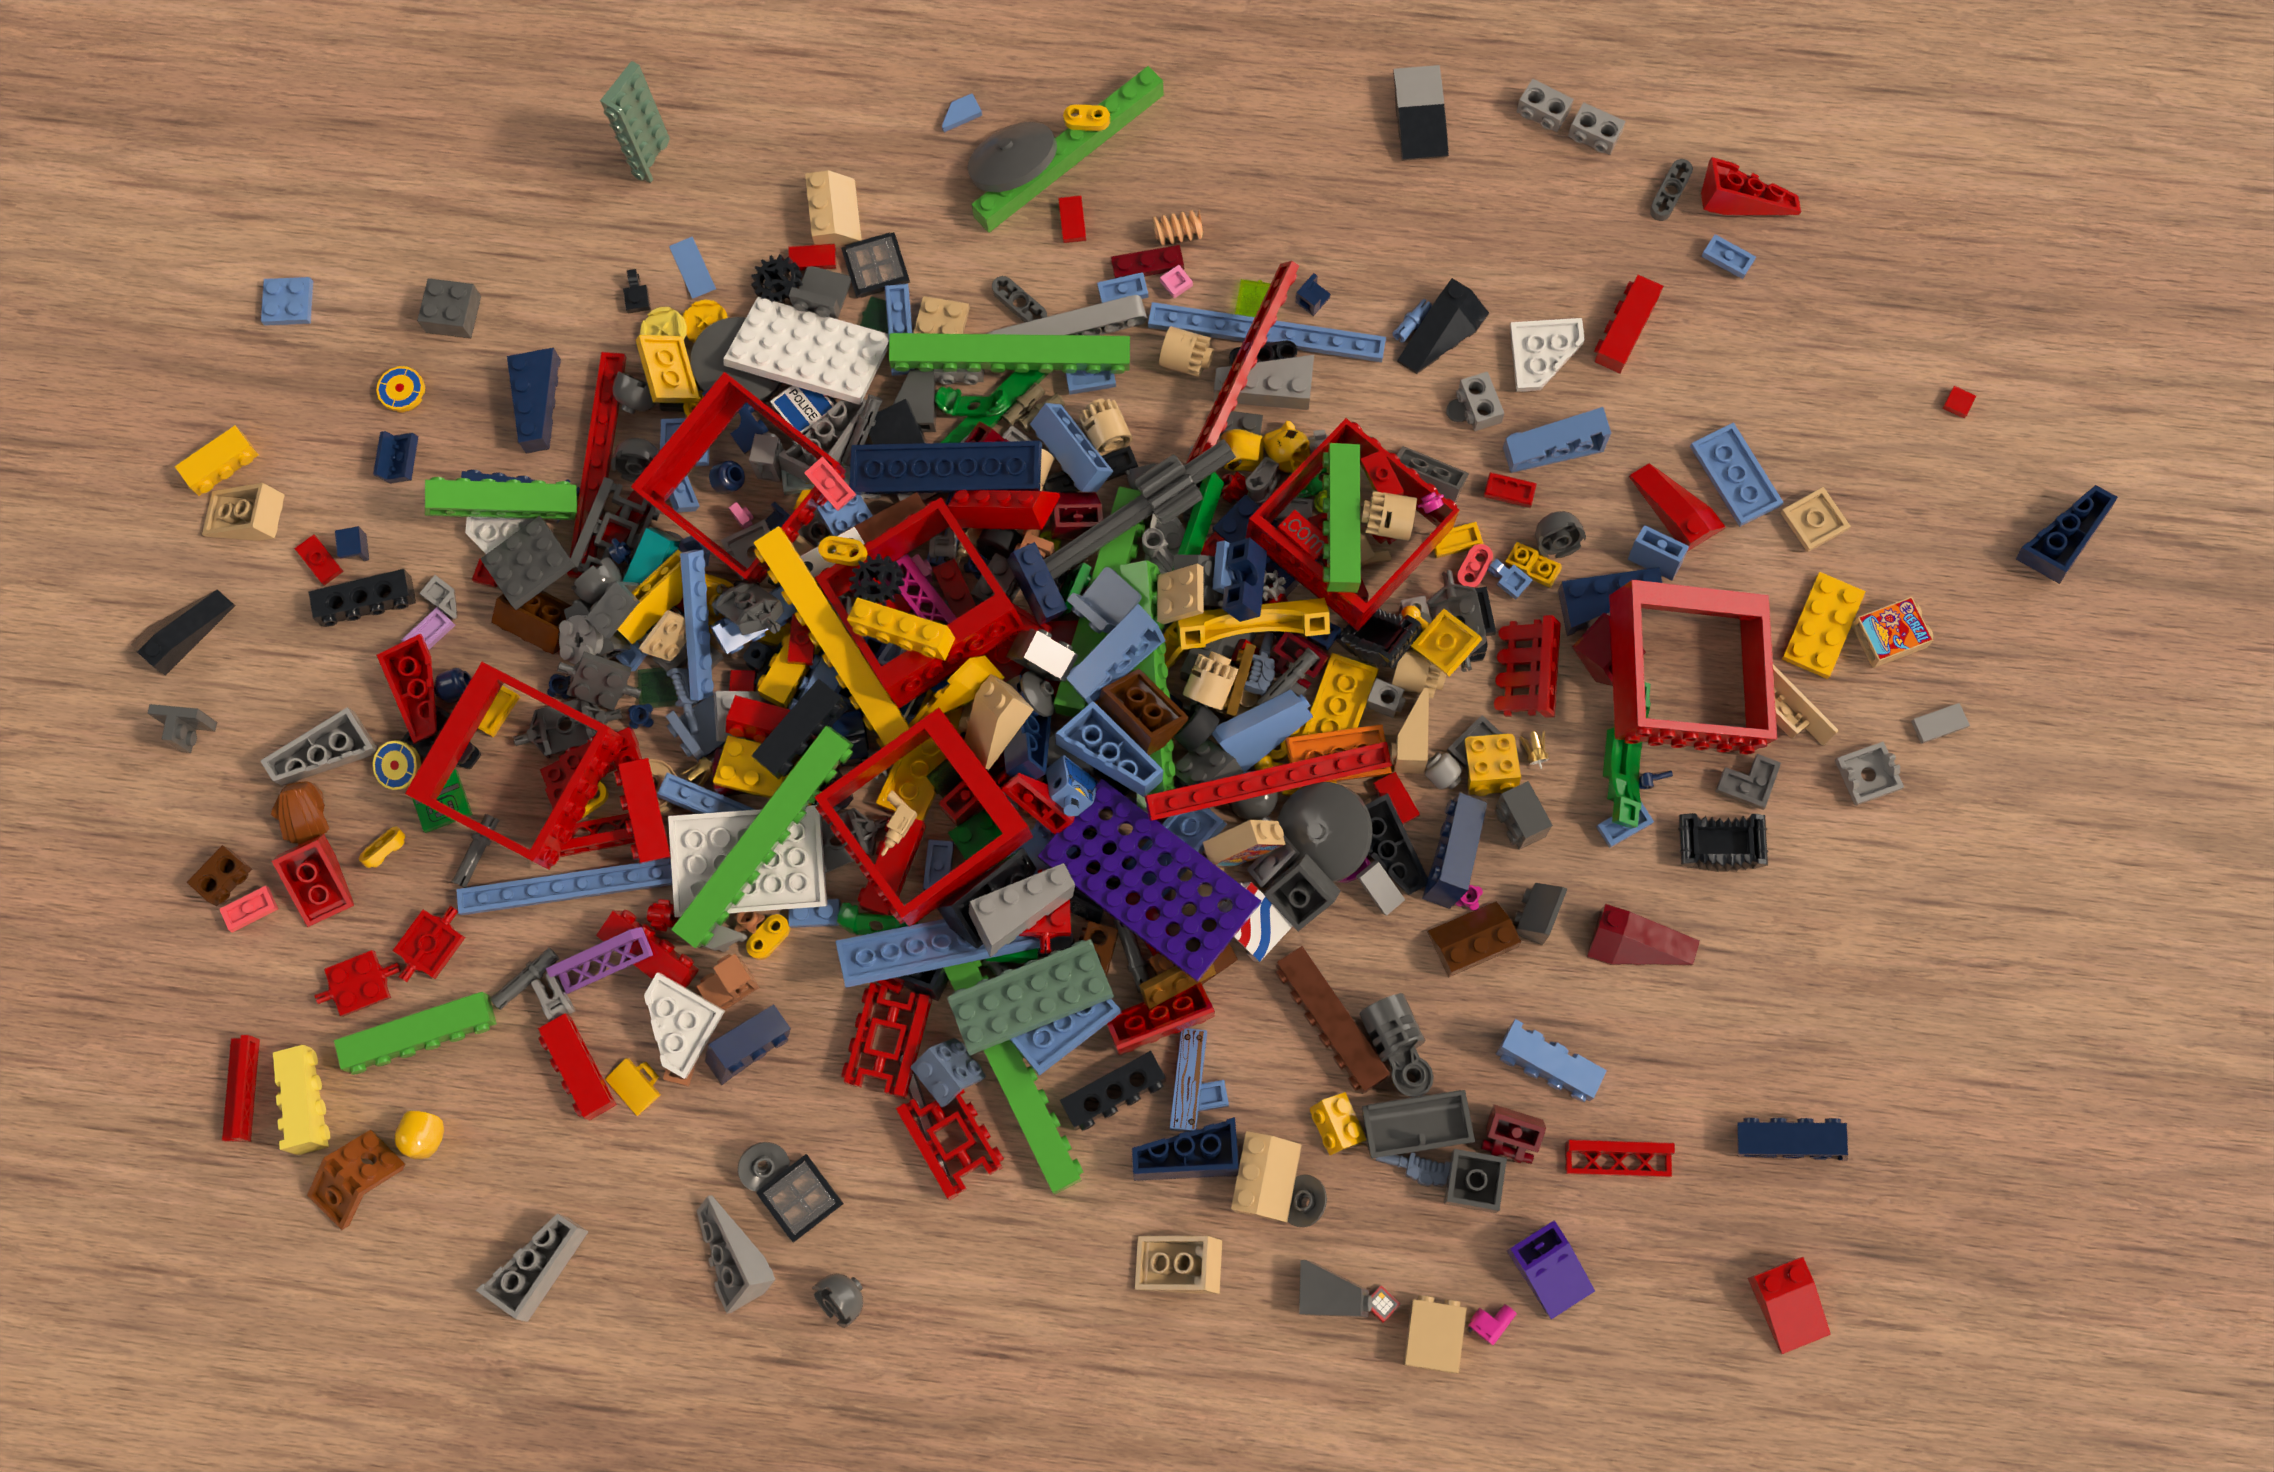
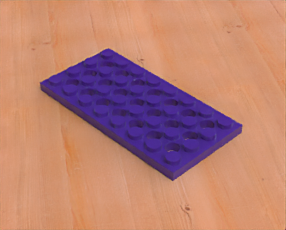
M1101 779L1096 785L1097 790L1092 805L1078 816H1075L1074 822L1061 833H1056L1040 852L1038 858L1050 868L1064 863L1078 890L1198 982L1262 902L1157 820L1150 821L1149 815ZM1110 809L1113 811V816L1109 820H1102L1099 818L1101 810ZM1122 824H1130L1133 827L1129 835H1121L1118 832ZM1094 828L1097 831V835L1094 839L1087 840L1083 837L1084 830ZM1142 839H1149L1153 845L1149 850L1143 851L1139 849L1138 843ZM1107 843H1113L1117 846L1114 854L1106 855L1102 851L1103 846ZM1072 847H1077L1081 850L1080 856L1076 859L1067 857V851ZM1162 854H1169L1173 859L1169 865L1162 866L1158 863V858ZM1127 858H1133L1137 864L1134 869L1126 870L1122 867L1123 861ZM1092 862L1098 863L1101 866L1100 871L1097 874H1089L1086 871L1088 864ZM1182 869H1188L1193 875L1190 880L1181 881L1178 878V873ZM1145 874H1154L1156 882L1150 886L1143 884L1142 878ZM1113 877L1120 880V886L1115 890L1106 887L1107 880ZM1203 884L1210 885L1213 889L1212 893L1207 897H1203L1198 893V888ZM1169 888L1175 890L1177 894L1173 900L1166 901L1162 898L1164 890ZM1137 893L1140 896L1139 903L1129 905L1126 902L1127 895ZM1229 900L1232 902L1233 907L1228 912H1222L1218 909L1219 902ZM1186 904H1192L1196 907L1197 910L1193 916H1185L1182 913V908ZM1151 908H1156L1160 911V917L1155 921L1146 918V912ZM1205 920H1214L1217 924L1216 929L1212 932L1204 931L1202 924ZM1177 924L1181 928L1179 934L1169 936L1166 933L1167 926ZM1191 939H1196L1201 944L1196 952H1190L1186 949V943Z

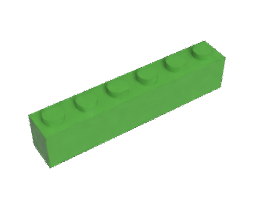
M1330 443L1328 452L1323 453V467H1327V475H1323V490H1327V498H1323V513H1327V521H1323V536L1328 538V544L1323 545V559H1327V567L1323 568V582H1327V591L1357 593L1361 583L1360 444Z
M432 477L430 480H425V516L535 519L540 515L542 519L575 520L577 514L576 485L566 481L546 484V482L535 480L531 483H521L519 480L496 482L494 479L471 481L468 478H457L454 481L445 480L442 477Z
M479 992L336 1039L334 1044L341 1070L355 1075L365 1072L366 1067L372 1065H387L391 1063V1059L399 1056L400 1058H408L414 1056L416 1051L424 1048L425 1050L436 1049L441 1046L440 1043L448 1040L450 1042L460 1041L465 1038L466 1034L472 1032L475 1034L487 1032L490 1030V1026L497 1023L490 996L484 992Z

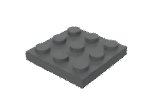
M540 515L481 558V561L515 610L576 566Z

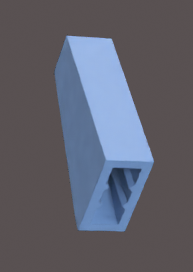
M1289 690L1218 725L1212 735L1221 747L1236 759L1243 772H1246L1313 717L1307 709L1311 705L1302 694L1297 697L1292 690Z

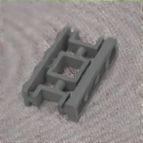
M604 477L571 556V560L576 566L570 571L583 574L591 565L595 567L602 566L600 562L602 559L609 557L612 560L609 547L613 544L602 540L609 522L631 530L626 544L630 550H633L630 557L632 560L645 529L650 528L652 520H658L661 511L645 498L642 505L619 497L623 485H617L614 483V480ZM613 492L612 503L622 506V510L619 516L606 512L602 521L600 517L610 493ZM647 506L651 507L640 535L636 534L639 524L628 520L631 511L644 515ZM594 535L596 536L594 546L605 550L601 560L588 556L586 563L582 564ZM628 564L627 567H626V570H625L624 575H623L622 580H621L622 582H623V580H624V577H625V575H626V573H627V570H628L630 564Z

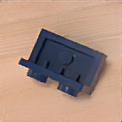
M381 431L373 475L390 484L411 481L419 436L414 433L392 435L387 431Z

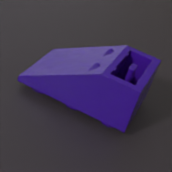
M1555 1220L1506 1250L1551 1320L1595 1292L1575 1252Z

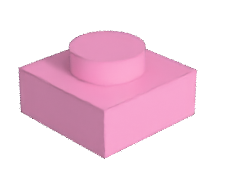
M1180 265L1160 277V282L1174 299L1193 286V281Z
M735 502L729 507L733 517L743 529L753 525L751 520L754 517L746 506L741 508Z
M919 554L912 557L911 559L929 583L933 582L931 575L933 570L928 560H922Z

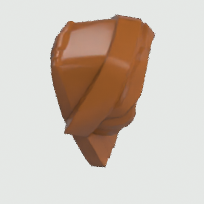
M304 781L288 784L280 792L272 808L271 816L279 820L283 840L300 845L327 833L330 829L323 814L325 807L323 793L314 783Z

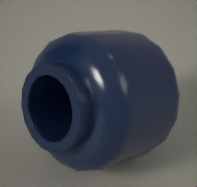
M732 460L724 461L712 467L709 473V481L716 492L728 494L737 491L743 486L745 473L737 462Z
M452 668L436 676L434 692L443 701L454 703L459 701L472 678L467 671H463L460 668Z

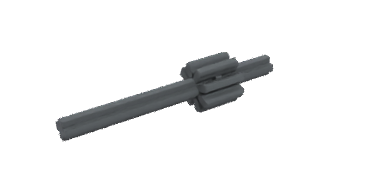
M1224 439L1186 465H1183L1177 456L1172 454L1136 478L1134 483L1141 493L1140 496L1044 559L1053 580L1154 513L1160 523L1164 525L1201 501L1202 495L1196 484L1236 458L1228 443Z

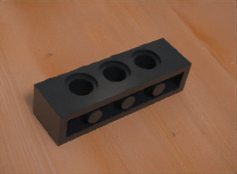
M405 569L308 591L312 617L318 624L325 627L334 626L337 622L344 620H359L361 616L369 614L380 615L390 609H405L409 605L416 603L412 577ZM391 590L390 594L383 598V594ZM367 596L364 602L359 603L362 597ZM339 602H343L340 608L335 609Z
M1149 1051L1064 1097L1060 1102L1075 1131L1078 1129L1085 1131L1096 1124L1094 1120L1101 1116L1107 1119L1118 1112L1117 1108L1126 1103L1127 1106H1131L1140 1101V1095L1149 1091L1152 1094L1164 1087L1162 1083L1166 1082V1077L1152 1051ZM1135 1074H1140L1145 1079L1144 1083L1139 1087H1135L1130 1083L1131 1077ZM1116 1086L1122 1090V1094L1118 1099H1111L1107 1096V1092L1111 1087ZM1089 1099L1097 1100L1099 1102L1098 1109L1093 1112L1087 1111L1084 1108L1086 1101Z

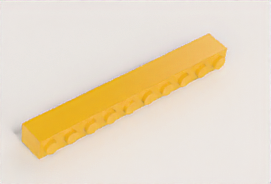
M778 526L753 542L757 547L753 551L760 562L766 561L770 567V570L767 571L770 578L775 584L779 582L783 587L784 591L781 592L783 598L788 605L793 603L797 609V612L794 613L802 626L806 624L810 629L809 638L816 647L820 645L825 654L821 655L829 668L834 666L838 672V675L835 676L838 683L843 689L847 687L851 692L852 696L849 697L851 703L856 710L862 709L865 717L862 718L870 731L874 729L878 734L879 738L876 741L881 749L911 728L783 529Z

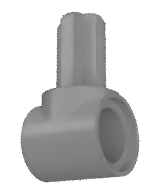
M1156 528L1146 530L1142 536L1144 553L1152 559L1157 558L1167 572L1172 571L1174 556L1168 550L1170 545L1164 539L1163 533ZM1151 539H1156L1160 542L1156 546L1147 544Z

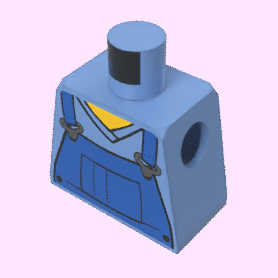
M1064 755L1046 769L1049 796L1054 802L1064 808V813L1067 816H1078L1092 805L1097 790L1096 785L1098 784L1095 778Z

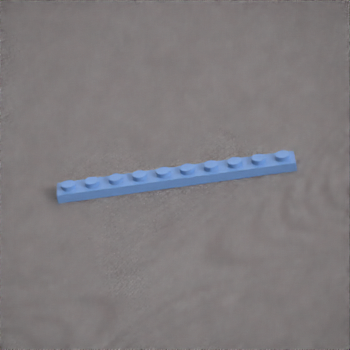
M1152 302L1148 328L1168 331L1169 327L1173 326L1203 336L1243 342L1255 317ZM1276 321L1266 336V343L1289 340L1296 344L1298 350L1382 362L1386 341L1384 336Z
M671 858L644 864L634 863L457 889L458 914L462 916L673 885Z

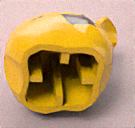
M1286 420L1280 429L1268 432L1263 437V445L1269 458L1279 464L1278 469L1282 472L1293 473L1310 456L1308 437L1302 431L1296 430L1291 421Z

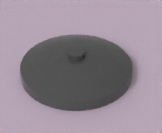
M1022 122L1007 126L990 135L974 150L968 162V173L975 186L984 191L1002 192L1020 187L1036 178L1049 166L1057 151L1056 139L1051 129L1039 122Z
M726 318L708 326L696 339L691 352V369L695 382L701 391L704 392L712 387L723 372H726L762 402L773 396L783 382L724 366V357L746 318Z
M1320 782L1300 788L1285 802L1277 819L1284 835L1300 853L1288 865V868L1307 854L1333 883L1353 874L1364 862L1371 846L1372 822L1366 805L1352 790L1336 783Z

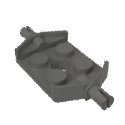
M1447 570V574L1445 571L1442 572L1444 587L1428 599L1427 604L1430 607L1432 621L1444 608L1457 619L1465 620V625L1481 636L1482 641L1461 663V671L1467 672V669L1468 671L1472 670L1469 657L1487 642L1477 591L1474 587L1455 584L1452 571Z
M752 581L740 583L735 587L731 586L729 588L724 584H720L721 587L717 586L716 591L720 596L712 603L716 616L721 613L736 624L740 629L741 635L769 629L774 634L776 631H780V624L776 623V621L782 615L784 609L781 601Z
M581 699L563 702L605 725L610 721L622 719L620 708L605 712L600 710L596 704ZM548 706L536 709L527 733L513 736L516 746L534 743L549 759V755L587 743L588 739L595 736L597 731ZM563 720H571L572 725L568 730H560V724Z
M855 808L838 814L866 854L873 856L876 833L886 827L889 819L888 816L874 822L866 818ZM824 820L822 821L825 873L853 862L854 859L844 848L848 844L847 842L837 847L831 845V838L835 835L830 829L833 823L828 825Z

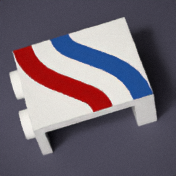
M1240 882L1239 884L1258 897L1262 903L1234 938L1248 951L1247 955L1253 961L1260 962L1293 926L1252 882ZM1229 900L1218 904V909L1222 912H1228L1233 907L1232 902Z

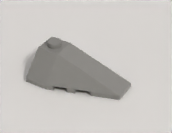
M710 1195L706 1197L697 1209L703 1239L706 1243L710 1244L711 1257L708 1259L710 1267L715 1266L718 1281L714 1282L715 1288L728 1314L763 1295L776 1279L763 1254L716 1199Z

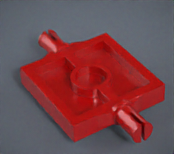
M1070 899L1049 915L1042 917L1034 926L1026 929L1019 936H1033L1040 939V953L1045 952V944L1046 953H1050L1051 938L1071 935Z
M449 906L442 918L433 916L424 909L420 912L392 950L407 963V966L398 976L399 978L408 982L416 970L425 972L434 979L438 977L466 938L455 931L450 924L457 915L458 910Z
M371 950L327 967L324 971L328 980L329 990L315 994L316 1002L319 1005L332 999L336 1003L339 1015L344 1017L391 998L387 987V977L400 973V966L398 963L383 968L378 961L376 952Z

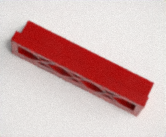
M628 813L576 823L572 829L573 835L571 839L563 845L560 851V857L635 843L633 834L628 835L627 829H622L625 825V820H629ZM605 824L615 827L614 831L597 833ZM585 828L591 832L588 836L573 838L579 829Z
M241 1035V1038H231L222 1141L251 1142L260 1039L250 1035Z
M1568 1140L1565 1142L1566 1174L1672 1177V1155L1675 1154V1143ZM1572 1153L1583 1154L1589 1163L1583 1169L1572 1168ZM1588 1154L1597 1155L1592 1159ZM1601 1154H1608L1616 1163L1610 1169H1602L1595 1160ZM1615 1155L1623 1156L1620 1159H1618ZM1628 1155H1634L1642 1163L1636 1170H1629L1622 1163ZM1640 1155L1649 1157L1646 1160H1644ZM1654 1156H1665V1171H1655L1648 1162ZM1592 1164L1596 1169L1587 1168ZM1617 1165H1619L1623 1170H1613V1169H1614ZM1645 1166L1649 1171H1644L1641 1169Z

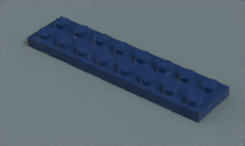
M1040 441L851 445L849 487L856 494L955 493L960 490L1040 491L1042 443Z

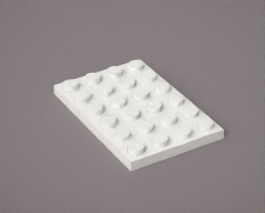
M757 297L724 357V366L861 405L889 348V334L831 317H822L814 312L800 311L793 306L775 301L772 303L768 299Z
M817 805L806 807L804 811L807 814L798 825L796 823L793 824L789 830L791 835L783 845L780 843L774 849L775 857L768 865L763 864L758 870L761 873L759 878L752 886L750 884L746 886L743 890L745 896L737 906L733 904L727 911L728 913L827 906L822 821L820 813L815 808ZM762 809L668 816L675 917L683 915Z

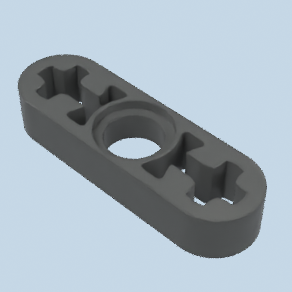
M1678 159L1672 164L1650 208V214L1655 220L1665 221L1670 217L1692 174L1693 167L1689 161ZM1680 168L1684 169V172L1678 180L1676 179V175ZM1669 185L1677 188L1678 193L1674 195L1668 194L1665 187ZM1663 200L1667 201L1665 210L1662 212L1658 211Z
M999 276L993 281L992 289L994 296L1022 321H1033L1032 313L1036 316L1041 314V318L1047 317L1046 309L1009 277ZM1000 285L1002 287H1005L1007 285V290L1011 294L1010 297L1005 290L1002 289L1001 291H999ZM1017 298H1023L1027 301L1025 306L1020 308L1014 306L1013 302Z

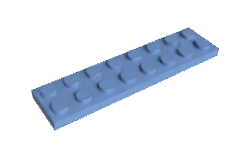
M944 919L911 925L910 927L906 926L837 940L836 947L845 988L1040 948V939L1033 936L1018 935L1015 940L1001 947L996 954L990 957L984 944L979 948H974L952 931Z

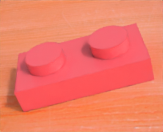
M823 456L804 472L837 511L856 496V493Z
M264 886L219 910L228 931L233 933L278 910V907L269 887Z

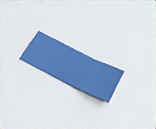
M693 236L669 246L692 299L716 290Z

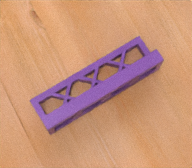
M639 927L628 930L546 968L550 978L559 976L566 994H569L651 957L653 953L643 928ZM639 940L643 950V954L639 956L630 953L632 943ZM613 951L622 954L620 963L617 966L608 962ZM591 961L601 964L597 975L588 972ZM571 970L580 973L578 983L573 986L567 975V972Z

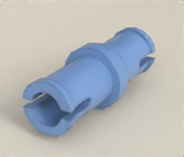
M1422 299L1412 312H1408L1404 316V321L1392 332L1394 338L1398 341L1401 337L1400 342H1405L1408 336L1415 329H1418L1431 309L1432 304L1429 301L1426 303V300Z

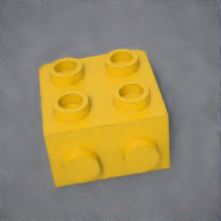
M1513 734L1471 736L1465 739L1464 744L1469 771L1468 795L1486 796L1489 793H1504L1520 785L1521 773Z

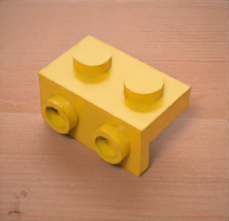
M1346 1092L1321 1100L1309 1108L1312 1120L1316 1124L1322 1137L1323 1145L1330 1156L1367 1140Z

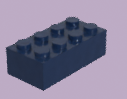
M1245 494L1214 525L1212 534L1216 532L1229 543L1246 539L1249 518L1260 506ZM1274 520L1271 525L1277 529L1280 523ZM1267 556L1265 571L1273 573L1277 570L1278 578L1284 577L1286 583L1281 586L1285 589L1287 597L1300 583Z

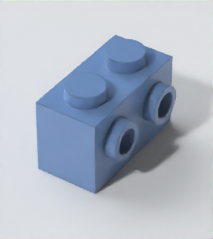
M1644 525L1633 544L1627 560L1646 569L1659 567L1661 576L1672 581L1682 565L1689 546Z

